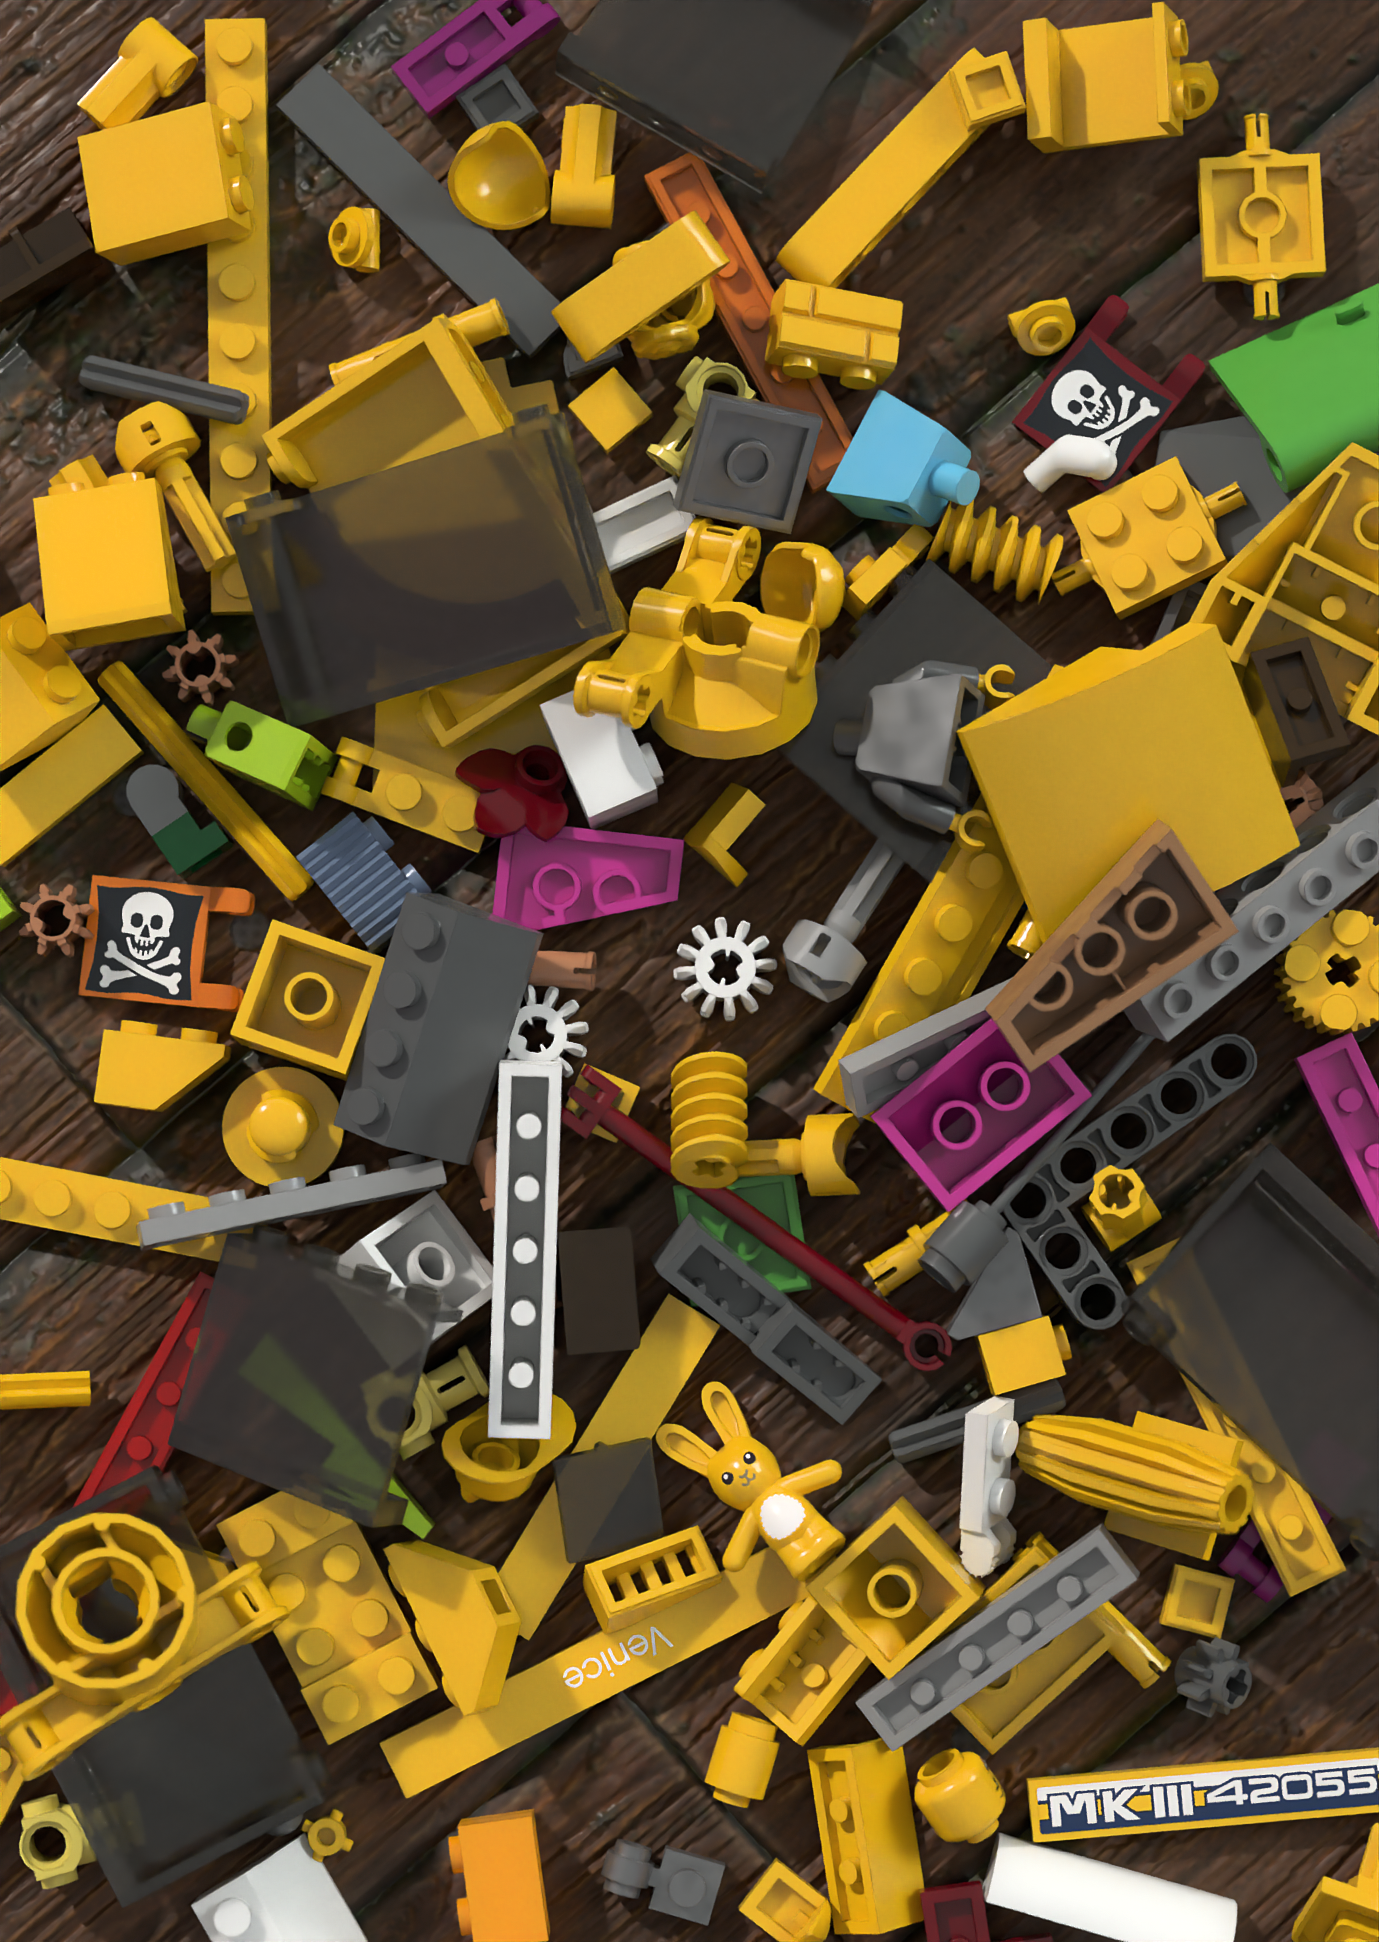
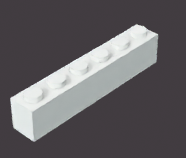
M501 1060L499 1063L488 1437L551 1438L562 1062Z

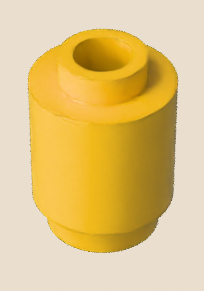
M732 1711L728 1725H721L704 1781L715 1787L713 1798L743 1808H748L751 1798L757 1800L764 1799L780 1746V1742L775 1740L779 1728L776 1724Z

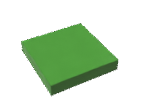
M794 1175L739 1177L731 1186H726L804 1242ZM683 1185L673 1186L679 1225L690 1213L783 1293L811 1289L810 1277ZM690 1299L691 1307L698 1306Z

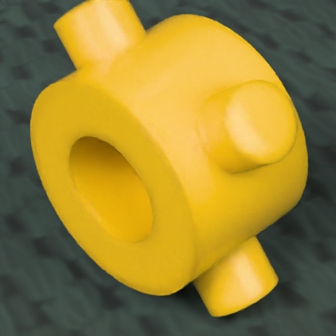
M332 1809L330 1816L320 1817L315 1822L306 1819L302 1825L301 1831L308 1833V1842L313 1850L312 1859L322 1862L325 1856L333 1855L340 1849L349 1852L352 1848L354 1841L346 1838V1827L341 1821L344 1814L339 1810Z

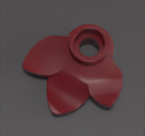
M532 745L514 755L500 749L489 748L467 757L456 768L455 776L481 794L477 799L473 815L475 828L480 834L494 838H504L516 834L526 826L529 832L536 838L547 842L558 835L564 828L568 817V808L561 794L567 782V772L560 755L553 749L542 745ZM529 775L538 776V777H540L542 780L534 779V778H532V777L529 776Z

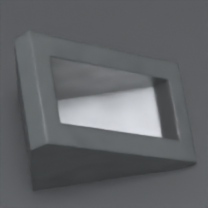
M1009 1227L1003 1228L1002 1231L1007 1236L1008 1243L973 1281L946 1330L947 1334L953 1339L961 1340L1042 1317L1022 1242L1017 1231Z

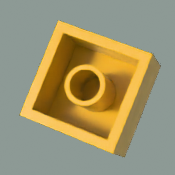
M272 919L230 1035L243 1046L347 1081L385 958Z

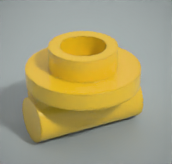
M1208 61L1180 65L1181 79L1187 80L1191 95V113L1189 116H1183V120H1190L1201 116L1209 110L1217 98L1218 81Z
M348 207L334 220L329 230L328 240L332 255L339 265L355 268L356 271L363 273L379 271L380 210Z
M1066 297L1057 300L1040 301L1029 306L1027 309L1008 314V322L1014 338H1017L1024 351L1032 355L1046 356L1058 352L1070 342L1075 332V319Z

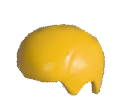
M803 542L778 543L766 556L760 576V600L765 614L813 624L818 628L819 633L832 626L839 616L846 595L844 573L841 564L823 546Z

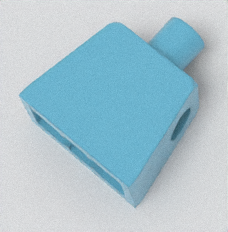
M878 389L826 491L857 516L931 527L938 523L948 501L963 506L970 504L978 493L980 479L976 471L966 468L971 459V450L949 430L886 391Z

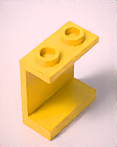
M1165 2L1152 3L1153 17L1062 30H1058L1047 18L1023 21L1028 140L1043 153L1183 136V116H1189L1191 113L1189 85L1186 79H1181L1180 57L1187 56L1188 33L1184 20H1178V17Z

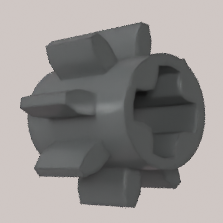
M1217 1637L1213 1639L1211 1644L1199 1639L1196 1641V1646L1187 1648L1181 1654L1175 1667L1174 1678L1178 1687L1177 1693L1189 1697L1186 1705L1187 1709L1211 1718L1215 1711L1228 1715L1230 1709L1239 1707L1245 1701L1251 1688L1252 1675L1248 1667L1249 1662L1237 1658L1240 1646Z

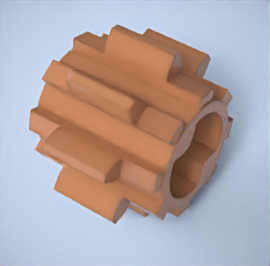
M188 630V644L181 649L177 646H167V651L175 659V666H170V669H167L162 675L168 682L177 681L180 683L179 686L181 688L178 692V698L183 703H186L191 697L194 698L195 694H200L205 703L211 707L214 704V692L220 688L234 691V685L226 676L227 671H231V668L239 664V660L236 655H224L221 648L224 639L218 633L204 643L200 642V639L193 630ZM208 655L215 658V670L209 678L205 675H199L194 682L187 679L186 670L192 659L203 662Z
M41 884L40 900L34 905L28 902H21L20 907L30 914V923H26V926L20 929L19 933L23 937H39L37 953L44 957L51 952V949L54 950L55 946L58 945L61 947L62 952L71 958L74 956L75 946L73 942L79 936L85 939H93L94 937L90 930L84 928V919L95 911L94 906L90 904L74 905L77 901L75 899L77 888L68 884L63 892L60 891L59 895L55 896L47 885ZM65 905L63 915L70 919L68 929L61 935L49 936L51 926L44 922L46 913L55 906Z

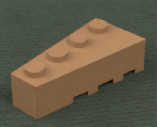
M1157 819L986 1006L985 1010L1021 1063L1029 1072H1032L1239 931L1172 828Z

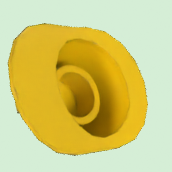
M552 1394L550 1439L488 1437L489 1402H487L446 1430L441 1447L445 1460L455 1470L456 1478L461 1484V1496L467 1503H472L478 1499L509 1501L518 1498L530 1487L538 1470L561 1455L572 1443L576 1431L575 1417L566 1402Z

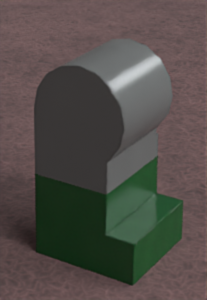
M145 765L138 768L130 776L126 786V796L130 806L177 875L183 880L234 847L221 826L215 821L204 829L200 827L184 803V788L181 781L167 768L160 765Z

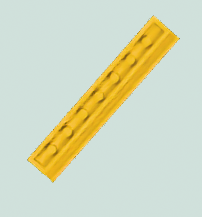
M1054 664L1047 678L1065 667ZM980 794L972 810H981L990 816L984 798ZM976 822L965 824V833L969 838L986 844L980 851H966L958 845L956 839L952 843L813 1089L822 1096L850 1110L845 1102L838 1060L958 1004L971 996L1025 901L994 823L991 828L983 827ZM878 1109L862 1117L868 1121L875 1123L874 1120L871 1118V1115Z

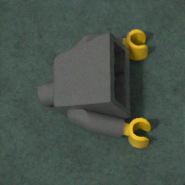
M926 660L894 678L891 684L874 686L868 692L863 719L838 720L833 732L835 751L839 755L856 756L857 771L872 782L875 796L901 817L941 834H944L948 829L954 831L956 842L962 849L969 852L980 851L986 844L969 838L965 833V824L976 822L983 827L991 828L993 823L990 816L981 810L968 811L964 815L955 812V806H966L972 774L971 766L956 731L980 718L984 705L993 710L1014 698L1015 695L1013 693L998 692L991 684L997 682L1012 684L1015 673L1009 666L1004 664L991 667L984 675L979 674L978 669L973 666Z

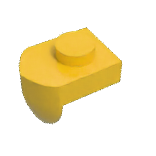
M777 1858L774 1859L738 1906L739 1911L779 1942H823L826 1940L829 1932L831 1908L828 1898Z

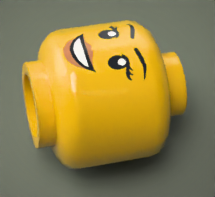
M955 1748L947 1749L931 1757L919 1769L917 1774L919 1781L914 1790L915 1802L940 1838L947 1842L967 1840L969 1843L974 1844L983 1841L995 1832L999 1826L997 1818L1004 1809L1006 1798L1003 1788L983 1758L974 1752H959Z

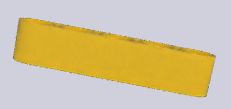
M973 48L952 68L985 57ZM949 71L782 248L775 261L797 281L837 288L991 125L967 131L948 77Z

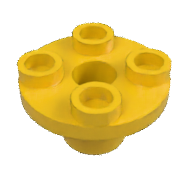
M274 1067L257 1072L236 1088L226 1105L222 1121V1135L226 1151L237 1169L256 1183L269 1187V1184L277 1181L305 1177V1182L308 1184L319 1179L331 1167L341 1150L345 1130L333 1125L340 1103L329 1086L307 1071L293 1067Z

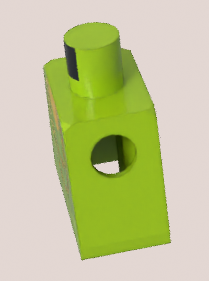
M231 700L226 705L223 713L200 704L192 713L186 729L188 738L206 745L204 756L222 769L313 811L321 795L320 792L326 776H330L338 759V756L312 735Z

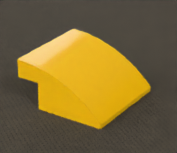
M1188 622L1143 650L1099 647L956 731L1043 944L1157 819L1172 828L1213 892L1257 871L1301 846L1217 625Z

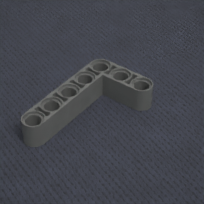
M1223 1034L1207 1041L1068 1137L1028 1181V1184L1035 1186L1042 1196V1207L1035 1217L1025 1219L1018 1216L1012 1210L1010 1203L1000 1213L1005 1219L1007 1226L1017 1231L1023 1249L1070 1317L1078 1325L1088 1329H1106L1115 1325L1122 1318L1126 1309V1295L1121 1284L1067 1207L1094 1189L1093 1176L1109 1165L1117 1169L1125 1168L1245 1085L1255 1073L1257 1055L1252 1044L1244 1037L1236 1034ZM1218 1046H1228L1239 1054L1241 1069L1234 1079L1221 1078L1213 1071L1211 1057ZM1169 1080H1177L1184 1083L1191 1092L1190 1107L1183 1114H1174L1163 1106L1161 1091ZM1119 1115L1134 1117L1142 1128L1140 1142L1132 1149L1119 1147L1112 1139L1111 1125L1113 1120ZM1070 1149L1084 1151L1092 1162L1090 1177L1081 1184L1068 1181L1060 1170L1061 1159ZM1021 1171L1013 1175L1001 1186L997 1198ZM1056 1234L1069 1236L1077 1247L1075 1261L1070 1267L1065 1269L1053 1267L1045 1256L1047 1241ZM1093 1284L1104 1286L1112 1297L1110 1311L1105 1317L1098 1320L1086 1316L1080 1306V1298L1083 1291Z

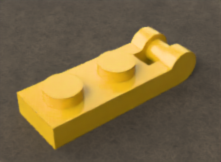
M341 737L335 753L340 755L339 762L333 777L326 776L321 794L475 853H480L486 835H482L476 830L473 820L475 805L481 795L479 792L461 781L384 753L352 739ZM363 765L380 771L372 793L355 787Z

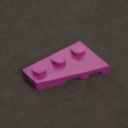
M525 826L516 834L501 838L492 914L537 931L678 901L685 840L564 826L558 835L544 842L530 833Z

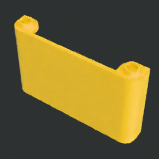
M437 317L261 435L270 450L266 454L268 464L277 478L284 484L292 482L300 488L309 489L320 510L329 513L335 525L351 546L377 569L376 571L387 579L405 588H410L431 597L465 603L494 602L513 598L534 591L556 579H563L579 606L592 633L564 647L538 656L500 663L459 664L438 662L405 654L426 691L419 697L421 710L417 712L418 722L427 737L434 743L439 742L442 748L454 747L629 634V615L469 341L450 320Z

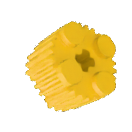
M1343 909L1338 913L1331 910L1282 949L1283 954L1276 957L1275 961L1281 964V967L1274 970V975L1280 977V981L1275 983V988H1280L1281 990L1277 1000L1286 1002L1287 1005L1283 1010L1285 1013L1290 1011L1294 1013L1292 1018L1294 1022L1304 1021L1305 1028L1307 1029L1317 1026V1033L1320 1034L1329 1031L1330 1035H1337L1342 1032L1345 1035L1367 1028L1370 1024L1379 1021V925H1373L1372 916L1367 917L1360 911ZM1330 958L1336 963L1344 961L1349 967L1351 974L1347 975L1350 979L1348 986L1342 981L1333 985L1328 981L1325 973L1332 970L1327 963Z

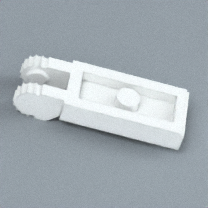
M1000 1396L991 1397L965 1414L959 1527L961 1529L960 1550L963 1554L960 1557L962 1558L961 1564L964 1565V1569L969 1572V1575H975V1578L989 1575L994 1571V1568L1005 1564L1014 1555L1013 1550H1015L1013 1544L1016 1542V1530L1006 1517L1011 1511L1015 1500L1016 1489L1014 1481L1010 1479L1011 1455L1014 1453L1018 1443L1019 1428L1017 1422L1013 1421L1014 1399Z

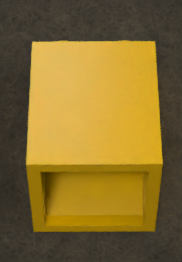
M127 472L113 475L108 478L109 486L86 490L82 482L58 484L48 488L49 496L33 498L48 635L65 651L186 631L162 487L155 478L145 479L143 472Z

